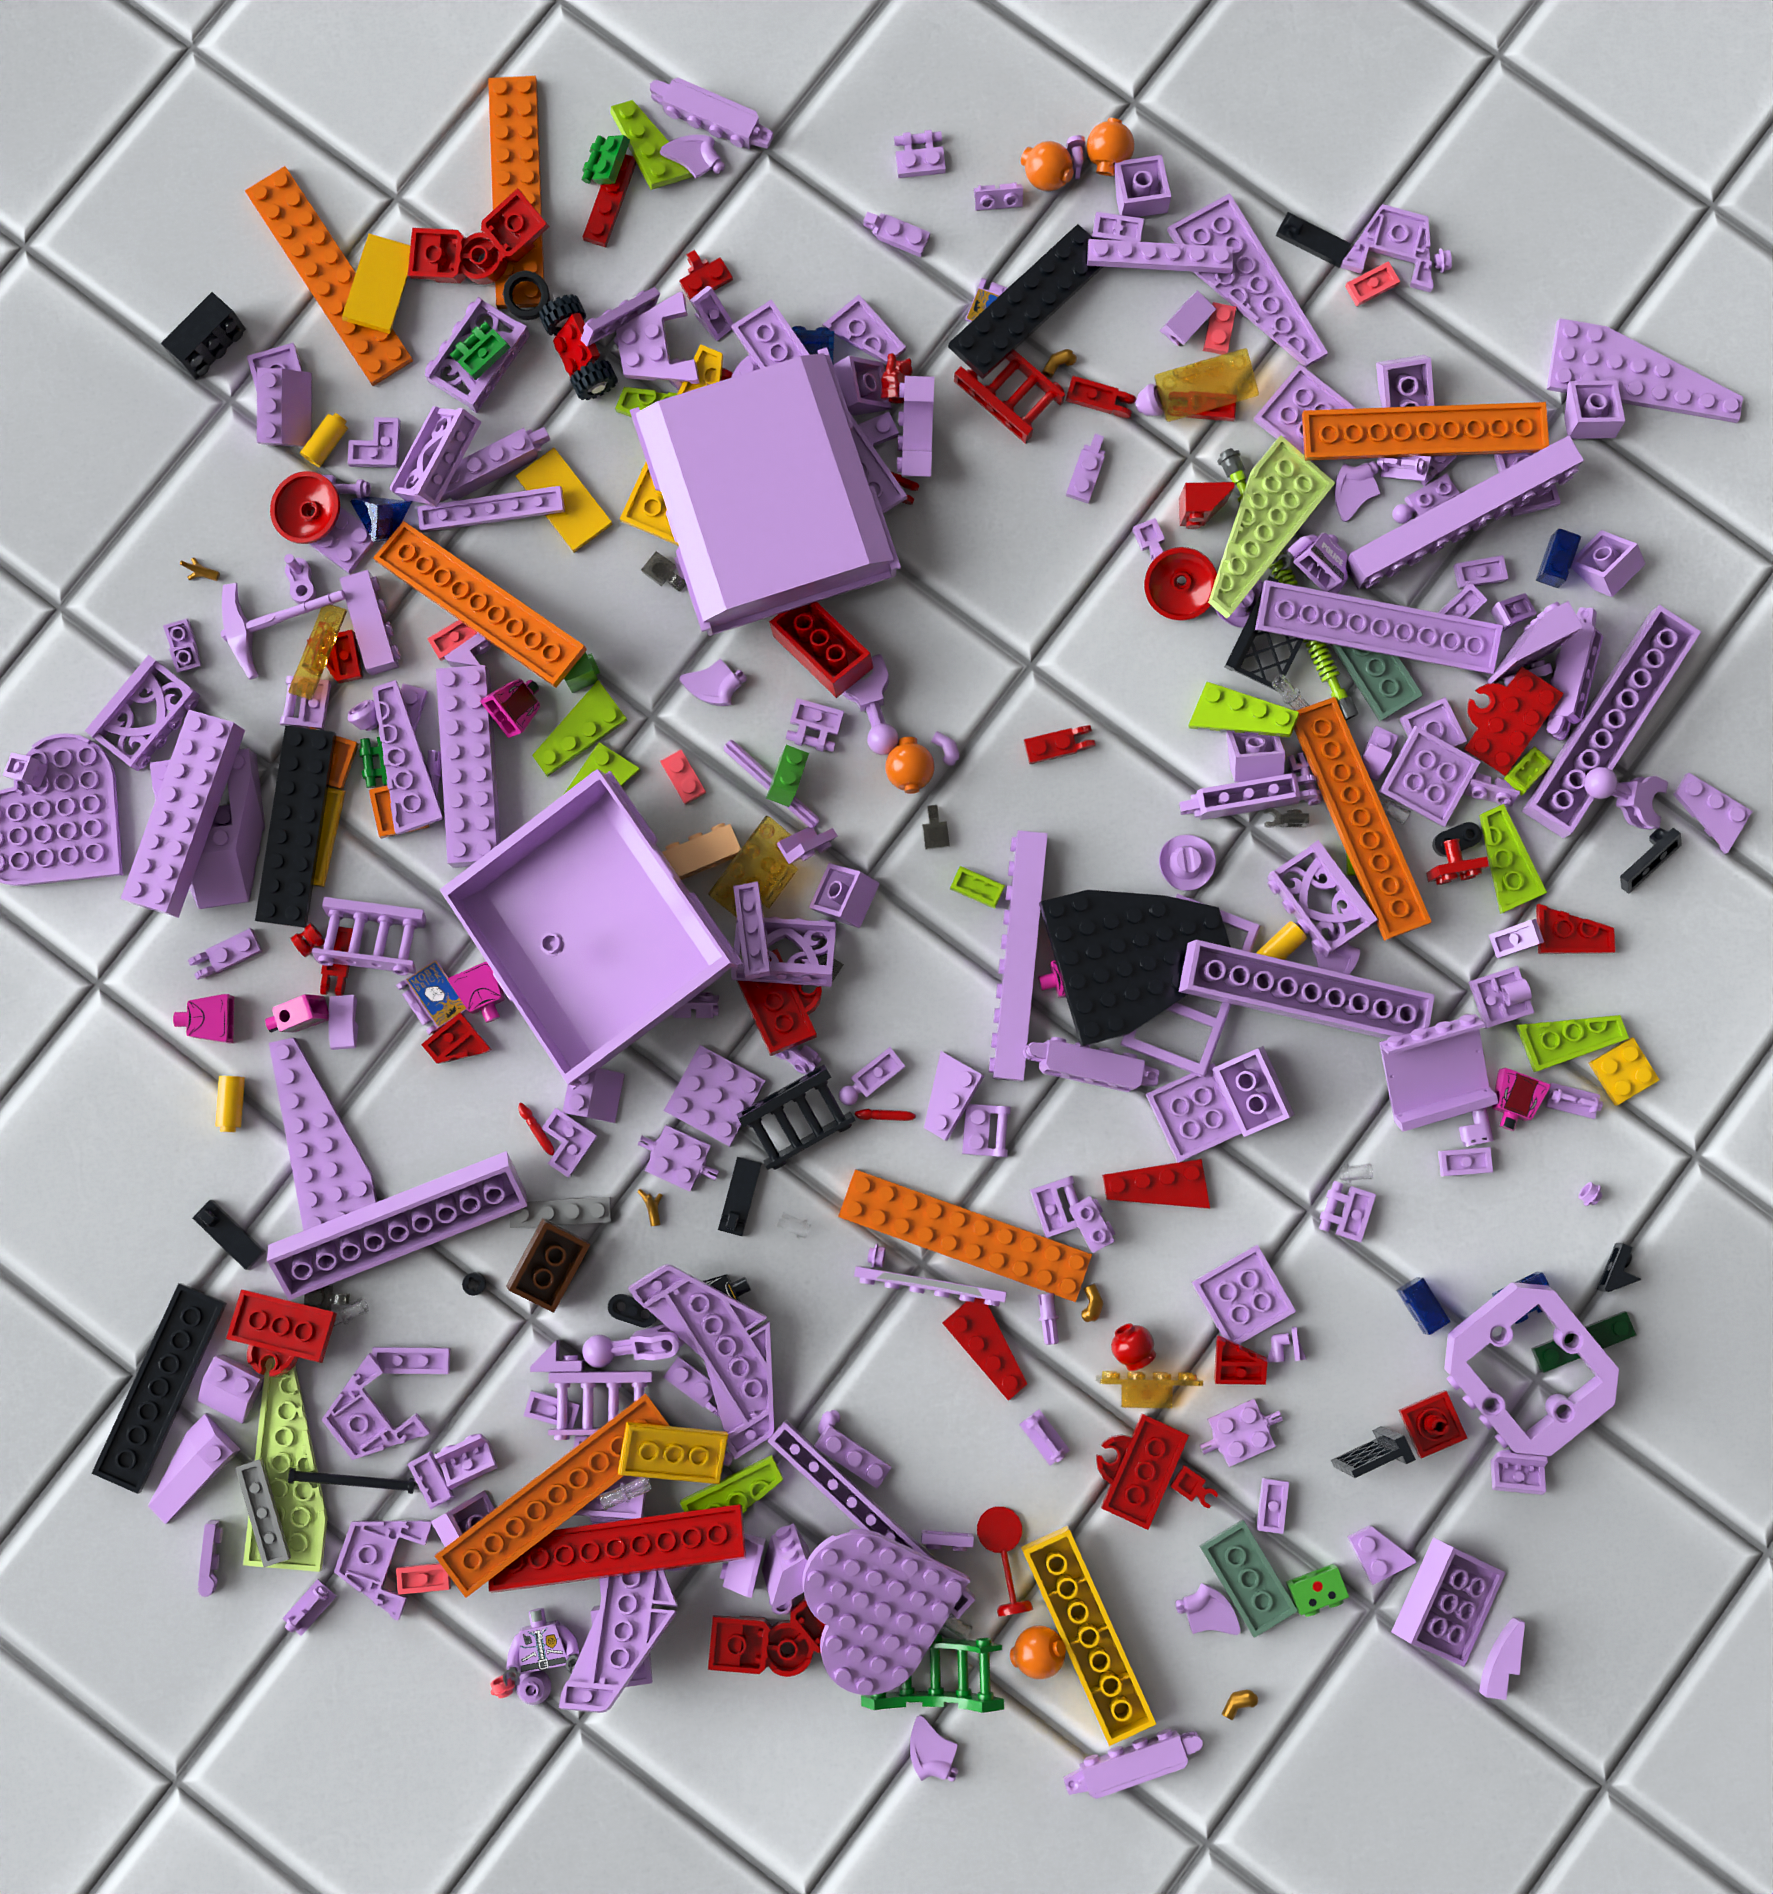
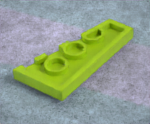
M633 100L611 106L610 113L621 134L630 139L628 147L650 190L694 177L684 166L660 154L661 147L669 143V141Z
M598 680L532 756L548 777L628 720Z
M1206 682L1188 726L1189 729L1206 728L1212 731L1229 730L1235 731V733L1252 732L1259 735L1291 737L1299 718V712Z
M1502 804L1480 814L1479 818L1500 914L1546 894L1547 891L1505 805Z
M1620 1015L1516 1025L1533 1072L1629 1039Z

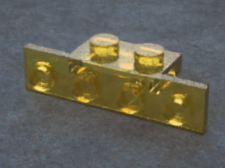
M334 605L321 608L289 687V694L312 701L346 616V609Z

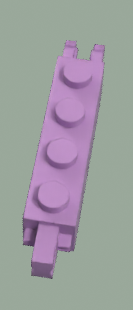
M681 78L673 79L670 84L663 81L660 82L657 79L650 83L651 98L658 104L663 105L664 112L669 117L682 119L691 127L707 130L712 136L716 138L723 137L740 148L746 147L750 149L752 145L768 149L770 146L773 132L759 124V117L756 111Z
M543 427L532 432L531 429L525 431L522 428L463 458L439 503L449 498L452 501L458 500L534 461L538 457L537 452L542 450L540 446L550 441L546 429Z
M1579 608L1577 617L1583 628L1561 646L1560 653L1556 657L1555 674L1550 680V685L1564 693L1548 715L1549 719L1546 729L1549 734H1552L1559 741L1567 738L1571 724H1577L1582 721L1603 640L1602 634L1595 628L1597 612L1593 608Z
M1290 773L1202 788L1197 790V794L1191 795V800L1180 802L1179 807L1181 815L1194 814L1195 818L1200 817V820L1294 805L1298 804L1300 800L1315 798L1319 794L1316 789L1299 791L1298 787L1299 785L1311 784L1316 781L1315 775L1296 777V774Z
M1052 1037L1044 1043L1032 1042L1026 1045L1023 1050V1057L1025 1059L1040 1062L1039 1069L1043 1074L1124 1092H1130L1139 1086H1156L1158 1084L1159 1070L1144 1065L1145 1060L1137 1059L1135 1054L1123 1053L1119 1055L1114 1054L1112 1049L1099 1048V1050L1090 1048V1045L1080 1047L1079 1042L1075 1043V1045L1066 1043V1039Z
M1165 1729L1158 1732L1157 1737L1147 1740L1146 1737L1139 1738L1132 1742V1746L1126 1748L1117 1746L1108 1750L1106 1755L1099 1757L1095 1754L1086 1757L1084 1762L1079 1764L1080 1769L1063 1777L1069 1795L1088 1791L1090 1796L1098 1799L1185 1768L1188 1763L1186 1755L1195 1753L1199 1749L1201 1750L1203 1740L1194 1731L1179 1735L1176 1730Z

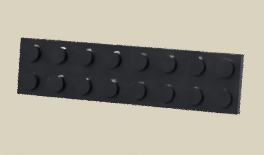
M1077 224L949 342L948 348L977 375L984 379L1103 268V266H1087L1088 241L1094 238Z
M285 725L255 921L301 928L307 926L335 747V732Z
M178 1283L91 1474L136 1494L142 1492L227 1305L226 1302L183 1283Z

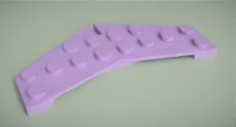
M670 1264L659 1267L630 1285L628 1289L634 1299L703 1358L724 1432L728 1433L727 1444L734 1458H739L769 1439L774 1432L770 1321H767L750 1333L747 1332L767 1319V1316Z
M590 1517L591 1522H592V1525H593V1524H600V1523H607V1522H615V1521L629 1520V1519ZM664 1570L599 1579L601 1591L600 1609L569 1681H566L562 1690L559 1704L560 1709L604 1713L614 1705L677 1614V1611L654 1609V1605L678 1607Z

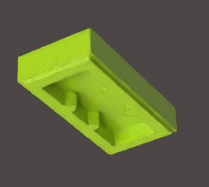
M1534 746L1504 777V780L1515 790L1520 791L1519 794L1522 796L1552 762Z
M960 866L950 890L995 909L1005 885Z

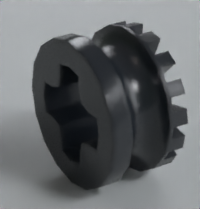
M476 1272L468 1274L462 1282L463 1290L471 1296L482 1293L486 1288L485 1277ZM471 1277L474 1280H480L481 1284L478 1285V1291H475L474 1288L469 1289L468 1284L471 1282Z

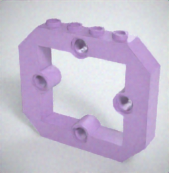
M1511 1282L1448 1333L1444 1369L1450 1376L1446 1379L1456 1391L1459 1388L1462 1389L1466 1394L1463 1400L1472 1410L1477 1408L1482 1415L1478 1418L1488 1429L1493 1427L1498 1434L1494 1437L1504 1449L1509 1446L1514 1453L1552 1456L1615 1405L1619 1368L1558 1294L1547 1285ZM1538 1305L1556 1327L1553 1332L1555 1343L1567 1353H1577L1595 1376L1568 1398L1562 1394L1551 1395L1545 1403L1547 1415L1524 1432L1506 1411L1504 1399L1493 1388L1487 1387L1468 1365L1467 1361L1489 1343L1497 1347L1508 1345L1513 1338V1330L1510 1326ZM1501 1326V1334L1493 1337L1492 1332L1494 1328ZM1573 1333V1340L1565 1344V1337ZM1494 1398L1492 1406L1484 1407L1487 1399ZM1565 1404V1411L1557 1414V1408Z

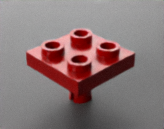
M1460 840L1444 841L1443 844L1448 863L1438 865L1426 873L1428 882L1436 881L1437 885L1450 883L1452 882L1451 880L1460 877L1461 881L1476 878V875L1482 874L1483 869L1489 867L1488 858L1486 856L1463 860Z
M1446 1390L1398 1410L1416 1452L1421 1459L1468 1439Z

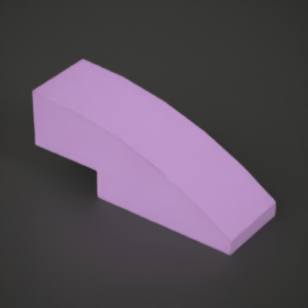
M1513 1617L1509 1621L1489 1653L1482 1673L1479 1690L1485 1697L1507 1700L1509 1674L1520 1675L1525 1622L1519 1618Z

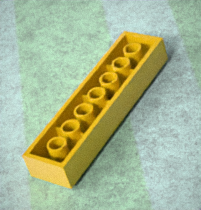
M1068 1526L1021 1546L1108 1745L1111 1746L1156 1725Z

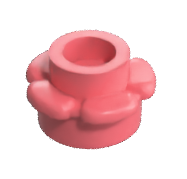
M503 1675L495 1678L490 1683L492 1688L491 1694L498 1696V1698L509 1696L513 1692L512 1689L515 1687V1681L511 1680L510 1677L507 1681L508 1685L505 1686Z

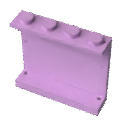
M1476 1014L1463 1015L1454 1021L1439 1022L1433 1027L1415 1029L1409 1034L1391 1036L1388 1040L1379 1042L1394 1122L1402 1132L1498 1104L1496 1093L1489 1087L1479 1030L1485 1027V1023Z

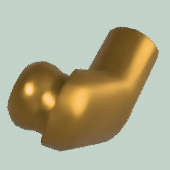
M1070 349L1056 352L1050 356L1042 373L1052 378L1059 365L1065 363L1067 366H1072L1076 362L1077 357Z
M1095 1283L1083 1288L1089 1300L1087 1309H1084L1081 1313L1082 1319L1085 1322L1096 1321L1103 1307V1300Z
M1251 1690L1233 1692L1221 1714L1233 1720L1239 1708L1255 1707L1258 1703V1696Z

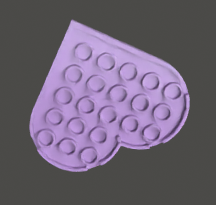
M55 734L39 740L32 745L33 748L26 756L38 759L41 763L48 766L41 786L36 788L14 780V787L0 791V883L10 886H28L123 875L116 775L110 758L100 746L80 735Z
M866 1529L849 1530L850 1532L836 1537L832 1535L817 1546L806 1562L802 1577V1587L809 1609L818 1620L825 1624L821 1636L820 1652L824 1667L830 1678L841 1688L849 1692L861 1695H875L898 1687L914 1673L969 1584L970 1579L967 1575L878 1532Z

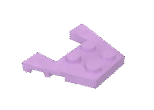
M1382 204L1348 255L1344 258L1340 268L1362 273L1368 251L1414 263L1415 268L1410 287L1431 292L1433 280L1431 276L1432 261H1430L1429 248L1431 245L1428 216Z
M683 292L676 293L616 329L623 375L626 378L653 381L662 379L671 380V382L686 381L691 384L700 383L697 364L694 359L675 364L670 362L664 322L688 316Z
M372 1353L366 1356L321 1419L352 1460L399 1443H405L417 1437H424L430 1433V1429L417 1413L398 1427H393L364 1389L367 1384L385 1371Z
M352 1521L334 1573L357 1591L362 1592L374 1601L375 1605L383 1608L393 1619L399 1620L408 1596L398 1595L394 1591L385 1589L383 1587L399 1539L404 1538L425 1545L433 1526L432 1522Z

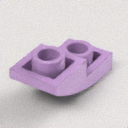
M189 619L163 625L171 648L169 651L176 672L179 673L201 666L196 640Z
M355 995L330 997L329 1040L332 1050L356 1048L358 1024L355 1022L357 1007Z

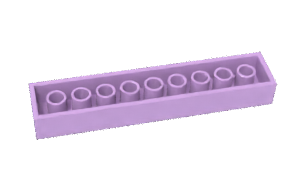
M1568 435L1351 552L1347 559L1346 569L1358 590L1363 587L1370 589L1380 582L1379 579L1387 575L1390 578L1401 571L1400 568L1407 563L1409 566H1412L1423 559L1422 556L1430 552L1432 555L1443 549V545L1451 540L1452 543H1455L1465 537V533L1473 529L1475 532L1483 528L1491 518L1494 517L1495 520L1500 519L1508 514V510L1514 505L1516 508H1520L1530 501L1529 498L1535 494L1540 497L1549 492L1556 483L1563 485L1573 478L1572 475L1579 471L1578 467L1584 460Z
M1661 605L1648 614L1584 713L1582 721L1577 724L1521 812L1562 838L1572 834L1594 800L1584 787L1586 775L1597 767L1614 769L1701 633L1700 630Z
M1194 940L1187 945L1179 992L1383 1039H1388L1391 1036L1406 1035L1415 1029L1429 1028L1435 996L1434 994L1200 940Z
M507 1151L269 1244L267 1262L288 1300H292L527 1207L526 1190Z

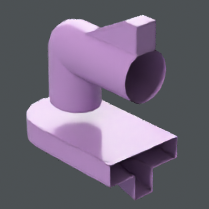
M1081 135L1068 138L1066 149L1073 158L1075 179H1080L1083 165L1085 137Z
M1292 1327L1295 1361L1306 1360L1299 1341L1297 1327ZM1288 1333L1274 1334L1271 1337L1272 1347L1267 1362L1285 1361L1283 1345L1291 1344Z

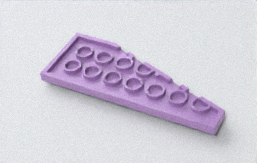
M296 1038L270 1042V1053L303 1231L378 1202L373 1175L362 1159L357 1146L353 1143L330 1098H328L322 1088L320 1080L313 1072Z

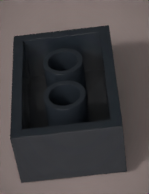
M211 292L161 342V345L178 365L197 380L208 372L210 365L216 359H220L225 355L227 348L233 342H237L243 336L246 328L234 311Z

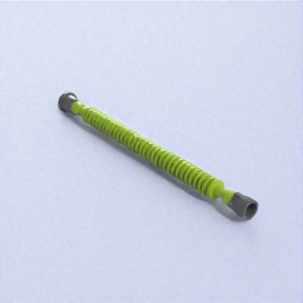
M1230 448L1220 454L1221 458L1217 462L1218 465H1222L1227 478L1230 477L1231 481L1237 486L1241 494L1237 500L1241 503L1247 485L1245 482L1247 478L1244 474L1245 468L1239 457L1241 455L1240 451H1234L1233 448ZM1281 559L1269 566V569L1272 570V575H1276L1274 578L1278 579V582L1294 586L1298 585L1297 580H1294L1296 578L1295 575H1291L1293 571L1289 569L1290 566L1282 571H1278L1283 567ZM1304 639L1303 642L1307 643L1305 645L1306 648H1310L1308 653L1313 654L1310 656L1311 659H1316L1313 661V664L1315 666L1318 665L1316 670L1320 671L1318 673L1319 677L1324 676L1321 678V681L1328 682L1332 691L1331 696L1336 698L1345 721L1357 716L1359 713L1351 696L1348 697L1345 689L1341 688L1336 678L1340 675V672L1335 671L1338 668L1336 665H1333L1335 663L1334 659L1329 660L1332 658V655L1327 654L1330 652L1328 648H1325L1327 644Z

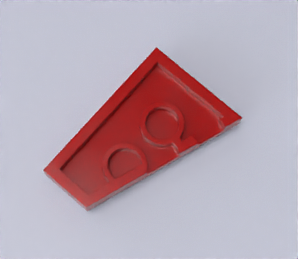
M1542 904L1536 905L1537 923L1544 943L1538 944V954L1615 953L1613 927L1569 915L1567 912L1557 911Z

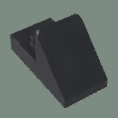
M1615 1243L1597 1290L1611 1292L1641 1280V1278L1623 1271L1632 1260V1254L1630 1253L1633 1247L1624 1243Z

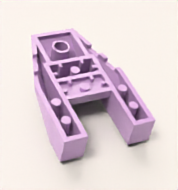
M249 748L238 750L227 781L230 805L218 806L189 888L199 909L250 901L256 872L254 870L257 856L260 853V841L262 832L265 829L257 754ZM170 760L150 763L155 799L159 793Z

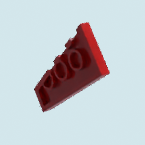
M1202 1159L1102 1175L1106 1200L1210 1209Z
M975 1297L974 1302L966 1301L946 1318L942 1324L1009 1401L1027 1385V1382L989 1306L984 1304L985 1299Z

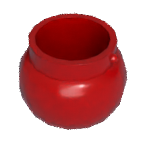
M1128 1323L1115 1331L1111 1350L1115 1358L1125 1365L1128 1371L1139 1370L1155 1359L1154 1339L1145 1327L1140 1325L1133 1326V1324Z

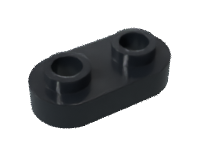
M1466 822L1436 835L1433 839L1432 847L1436 854L1447 857L1443 844L1444 839H1459L1460 848L1463 851L1478 844L1481 840L1482 832L1477 824ZM1467 830L1472 831L1473 838L1466 836Z
M617 1294L608 1302V1312L617 1320L643 1328L653 1325L657 1320V1317L650 1311L649 1318L643 1319L641 1312L646 1308L639 1304L632 1296ZM619 1302L625 1303L626 1309L624 1311L617 1309Z

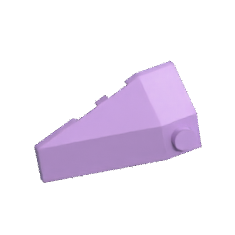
M204 1414L186 1432L148 1505L165 1524L241 1450L207 1414Z

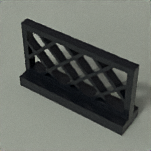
M1271 576L1267 579L1268 581L1278 582V579ZM1261 591L1224 668L1242 674L1278 692L1304 639L1293 638L1290 640L1289 636H1285V642L1273 645L1269 632H1258V630H1255L1262 595ZM1266 634L1270 647L1256 651L1253 642L1255 637ZM1297 641L1293 649L1291 643ZM1288 644L1291 655L1289 659L1279 662L1275 648ZM1250 647H1252L1253 653L1247 654ZM1271 650L1275 663L1262 668L1258 654ZM1255 656L1259 669L1249 672L1241 668L1244 659ZM1286 663V665H1285V667H1284V669H1283V671H1282L1280 665ZM1277 666L1280 677L1276 684L1266 680L1264 670ZM1260 672L1262 677L1255 675V673Z
M1380 1426L1372 1430L1376 1439L1332 1459L1331 1462L1334 1468L1353 1478H1357L1395 1459L1404 1464L1411 1463L1416 1459L1404 1435Z

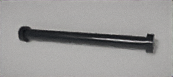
M290 1468L288 1483L290 1484L298 1481L408 1491V1494H413L415 1478L398 1480L296 1471V1468Z

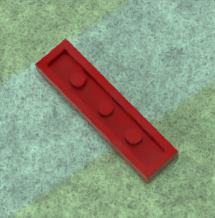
M625 154L614 184H601L582 236L584 241L607 247L636 166L633 156Z

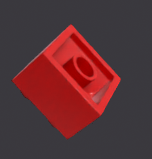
M1185 483L1179 497L1180 526H1186L1187 529H1198L1204 526L1227 503L1235 483Z

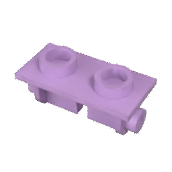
M1017 182L1000 184L997 189H995V185H978V188H974L975 211L1023 207V186L1017 184Z
M1426 456L1378 458L1377 465L1382 468L1380 477L1426 481L1432 458Z
M1478 772L1474 773L1464 791V795L1495 802L1500 805H1513L1520 791L1515 790L1503 779L1496 778L1495 784H1491V776L1479 774Z
M701 992L671 1015H673V1018H691V1009H696V1018H714V1016H719V1006H714L718 1005L719 995H713L711 992Z
M797 1045L775 1054L778 1058L787 1060L802 1074L812 1072L822 1060L818 1057L819 1054L807 1045H804L800 1051L796 1049L799 1046Z
M1551 1083L1546 1107L1595 1119L1597 1111L1602 1109L1603 1102L1599 1101V1094Z
M1040 1409L1019 1424L1050 1466L1054 1462L1062 1460L1065 1454L1070 1451Z
M317 1579L282 1618L287 1623L286 1629L291 1633L296 1631L302 1636L337 1596Z

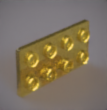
M1246 348L1158 373L1154 376L1167 422L1259 395Z
M765 816L708 895L737 918L733 886L758 882L762 905L769 909L798 870L792 863L788 864L777 846L780 840L791 836V834L771 817Z
M1102 1371V1375H1096V1381L1100 1384H1121V1407L1172 1408L1173 1385L1203 1386V1380L1190 1372H1178V1377H1171V1374H1168V1372H1153V1376H1146L1145 1373L1139 1371H1127V1376H1120V1373H1117V1371Z

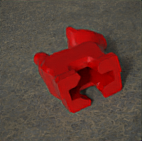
M890 353L887 357L886 371L881 378V399H889V402L893 404L904 403V398H899L900 383H905V376H911L913 373L911 359L897 361L895 354Z

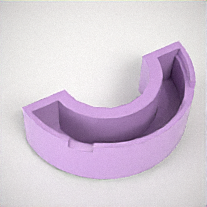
M905 376V383H900L899 398H904V411H899L898 426H903V436H898V451H902V457H897V472H902V476L931 477L934 377Z

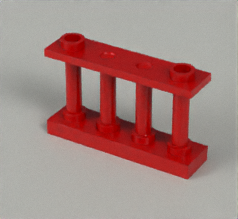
M1015 350L1006 358L1010 363L989 385H982L978 381V375L972 369L965 370L960 366L954 373V382L1024 443L1032 437L1033 428L1031 423L1053 400L1060 406L1064 403V389L1057 382L1052 383ZM1018 369L1028 378L1007 401L1002 402L996 397L995 392ZM1036 384L1046 394L1025 417H1019L1013 408Z

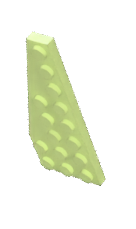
M1282 435L1273 443L1250 472L1208 601L1225 618H1228L1335 484L1314 463L1305 461V456Z
M270 1357L265 1365L267 1371L264 1374L255 1460L263 1458L291 1558L267 1567L320 1572L323 1567L328 1521L321 1484L294 1481V1484L288 1483L290 1468H296V1471L318 1473L296 1365L287 1374L279 1377H269V1371L275 1366L274 1357ZM248 1516L243 1565L263 1567Z

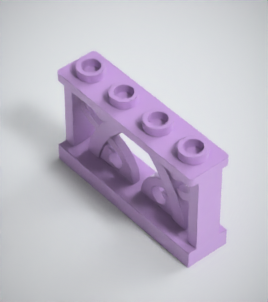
M478 297L475 302L469 304L462 321H458L455 324L449 340L442 343L435 360H431L425 369V377L430 384L435 385L477 413L530 337L528 328ZM488 315L493 319L492 329L511 348L475 381L458 362L452 359L450 353L456 349L455 345L457 343L463 342L472 334L470 332L477 326L476 323L480 317ZM499 322L512 329V332L498 331ZM449 366L452 370L450 373H447L448 376H455L458 373L460 376L453 381H444L441 378V373ZM464 382L470 393L467 396L454 387Z
M433 406L389 488L390 491L405 501L426 503L432 507H437L481 421L463 408L452 410Z
M148 655L87 727L85 732L114 753L128 766L139 771L149 764L151 755L156 749L158 750L164 746L167 741L166 737L171 731L176 730L182 724V718L186 715L188 709L193 710L197 706L200 695ZM160 671L173 682L161 687L155 676ZM172 688L180 689L183 695L175 705L172 704L171 700L176 695H164L167 690ZM144 689H147L148 695L153 691V694L146 698L140 696ZM156 700V723L145 727L132 728L134 714L130 706L133 702L147 704ZM123 714H126L128 716L127 724L125 727H123L125 721L119 722V719L123 716ZM108 732L120 736L117 747L104 738ZM127 737H130L129 745L132 749L135 743L139 742L141 744V747L134 755H129L125 752L124 743Z
M1319 840L1269 873L1267 878L1269 882L1267 884L1270 890L1275 895L1277 893L1283 899V907L1289 914L1293 913L1297 918V926L1305 934L1308 933L1313 940L1311 944L1318 954L1322 953L1325 957H1328L1359 934L1374 926L1378 920ZM1310 856L1314 860L1306 872L1296 867V865ZM1288 872H1294L1302 876L1303 879L1301 882L1297 878H1291L1290 880L1294 882L1295 886L1288 888L1283 883V876ZM1324 874L1327 877V882L1324 884L1319 883L1313 879V876L1319 880V876ZM1310 884L1322 890L1336 889L1337 893L1331 904L1333 914L1320 913L1308 908L1307 897ZM1299 894L1298 902L1293 897L1294 895ZM1339 901H1344L1347 904L1345 909L1340 907L1342 914H1339L1337 910V903ZM1311 920L1319 922L1316 927ZM1359 920L1361 924L1345 935L1343 923ZM1333 924H1337L1340 931L1339 937L1334 941L1324 939L1322 929L1330 930L1331 935L1334 930Z
M779 917L764 918L768 948L775 942L787 938L796 944L802 952L792 955L787 963L779 962L777 956L768 950L769 958L772 960L770 962L771 976L747 980L743 964L736 969L731 968L732 980L832 987L836 923L828 920L807 921L801 918L793 920L781 919ZM737 919L734 950L740 958L741 942ZM811 938H825L827 943L821 949L813 950L812 948L819 945L820 940L813 941ZM827 953V965H819L816 956ZM801 959V962L804 964L795 963V961Z

